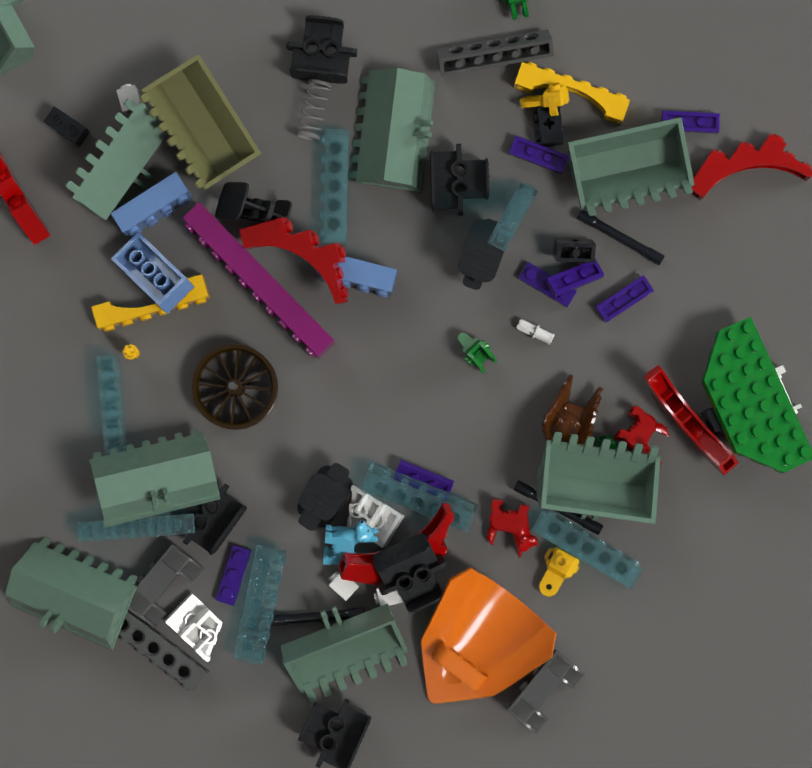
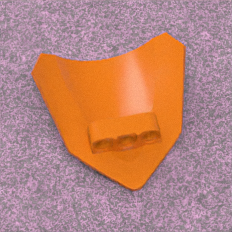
M467 568L448 580L441 599L421 638L428 699L435 704L495 696L552 658L557 633L505 588L473 568Z

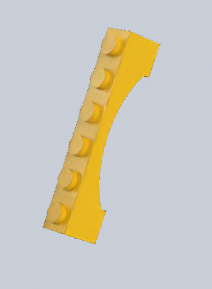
M522 62L513 88L531 94L532 90L547 88L549 84L558 82L560 85H565L569 92L580 95L594 104L604 115V120L619 125L622 124L630 102L629 99H626L627 96L621 93H616V95L609 93V90L604 87H592L589 82L583 80L580 82L575 81L573 77L562 74V76L555 74V71L549 68H544L543 70L532 62Z
M202 274L187 278L194 288L173 309L177 308L179 311L188 308V305L192 303L200 305L207 302L206 299L210 298L205 277ZM109 301L91 307L97 329L104 332L114 330V326L122 324V327L132 325L134 320H149L152 318L151 315H166L156 303L139 308H122L114 306Z

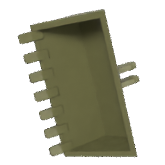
M199 54L140 90L143 95L139 99L143 104L148 102L152 108L148 113L152 118L157 116L161 122L158 125L161 132L166 130L169 134L168 144L170 147L176 145L179 150L176 154L178 160L185 159L188 167L185 168L187 174L193 173L197 178V181L194 182L197 189L202 187L205 191L262 154Z

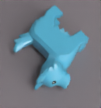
M358 520L355 527H333L326 525L325 543L332 544V548L324 546L323 565H339L344 552L356 553L354 552V546L357 543L378 541V538L373 534L379 530L366 525L364 520Z

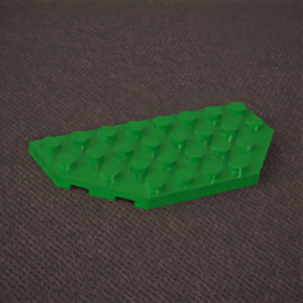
M748 317L717 331L701 383L733 453L747 457L762 466L770 467L781 474L812 460V448L752 318Z

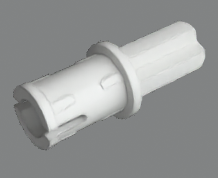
M523 319L519 320L516 327L518 330L532 336V339L536 338L550 345L555 335L540 328V325L536 326Z

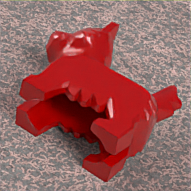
M635 405L631 407L627 414L629 417H634L635 423L627 431L624 429L618 430L614 439L625 441L627 443L626 447L631 452L636 443L642 444L643 449L641 453L648 454L650 451L648 441L654 431L666 437L670 435L667 427H664L662 423H657L652 415L645 413L642 408Z
M494 498L491 504L490 527L487 531L486 539L489 540L490 545H493L497 531L513 533L518 558H521L523 552L529 551L533 546H538L537 537L530 534L528 517L530 505L521 504L518 512L516 510L503 511L500 506L504 500Z

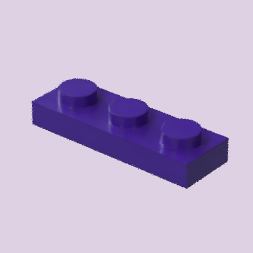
M662 111V121L682 117L684 132L719 133L720 113Z
M515 136L509 151L511 156L561 175L568 160V155L519 136Z
M595 259L594 263L581 264L551 276L545 282L553 297H557L603 278L604 273Z
M527 262L518 279L567 308L577 290L574 289L553 297L545 282L551 275Z
M643 275L595 308L605 323H607L654 292V290Z
M400 460L393 478L446 500L454 483L451 479Z
M237 545L232 546L216 601L232 606L235 605L252 550Z

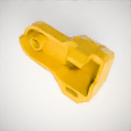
M558 82L549 84V87H547L542 95L525 96L519 100L521 108L549 107L550 116H558L557 106H563L570 101L567 87L560 85Z
M559 547L549 548L544 556L547 571L539 584V589L543 595L548 597L554 596L560 589L563 581L572 577L574 573L576 574L580 568L578 566L580 563L579 559ZM548 584L552 586L550 590L547 588Z

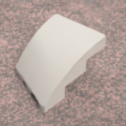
M352 485V498L349 504L347 527H355L358 520H364L366 525L379 530L373 534L378 538V541L374 543L382 548H386L405 515L357 486Z
M190 592L164 621L205 661L209 662L213 646L216 644L217 634L220 632L222 622Z

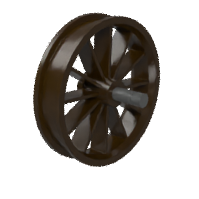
M238 344L225 345L209 352L198 364L192 379V395L200 413L211 423L226 429H246L260 423L273 409L278 395V380L271 363L255 349ZM236 351L234 378H232L221 356L223 353ZM239 351L253 355V359L241 377L237 378ZM217 356H219L230 378L229 381L206 367ZM258 358L267 370L243 382L242 379ZM206 368L225 381L227 385L200 384L204 369ZM267 373L270 375L271 388L245 386L246 383ZM199 386L226 388V390L202 401ZM245 390L271 391L267 405L264 406L246 394ZM228 393L218 411L212 416L204 404ZM243 394L264 407L262 412L253 419L241 397ZM232 396L231 423L218 420L217 416ZM236 397H239L249 421L234 423Z

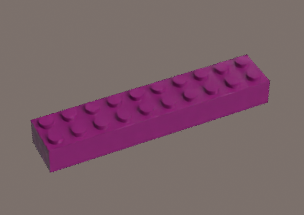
M200 202L183 217L186 221L184 226L193 235L196 233L199 235L197 239L206 249L209 247L213 249L211 251L213 256L220 263L224 261L226 263L224 267L233 276L236 274L239 276L237 280L246 290L249 288L253 290L252 296L260 304L264 302L266 304L264 308L273 317L277 315L280 318L278 322L286 331L289 329L293 331L292 337L300 345L304 343L307 346L305 350L313 358L317 356L320 359L336 344L335 340Z

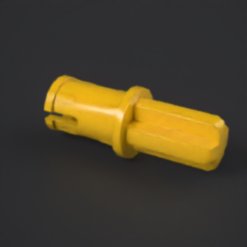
M132 344L125 345L122 350L124 357L129 360L137 359L140 354L137 347Z

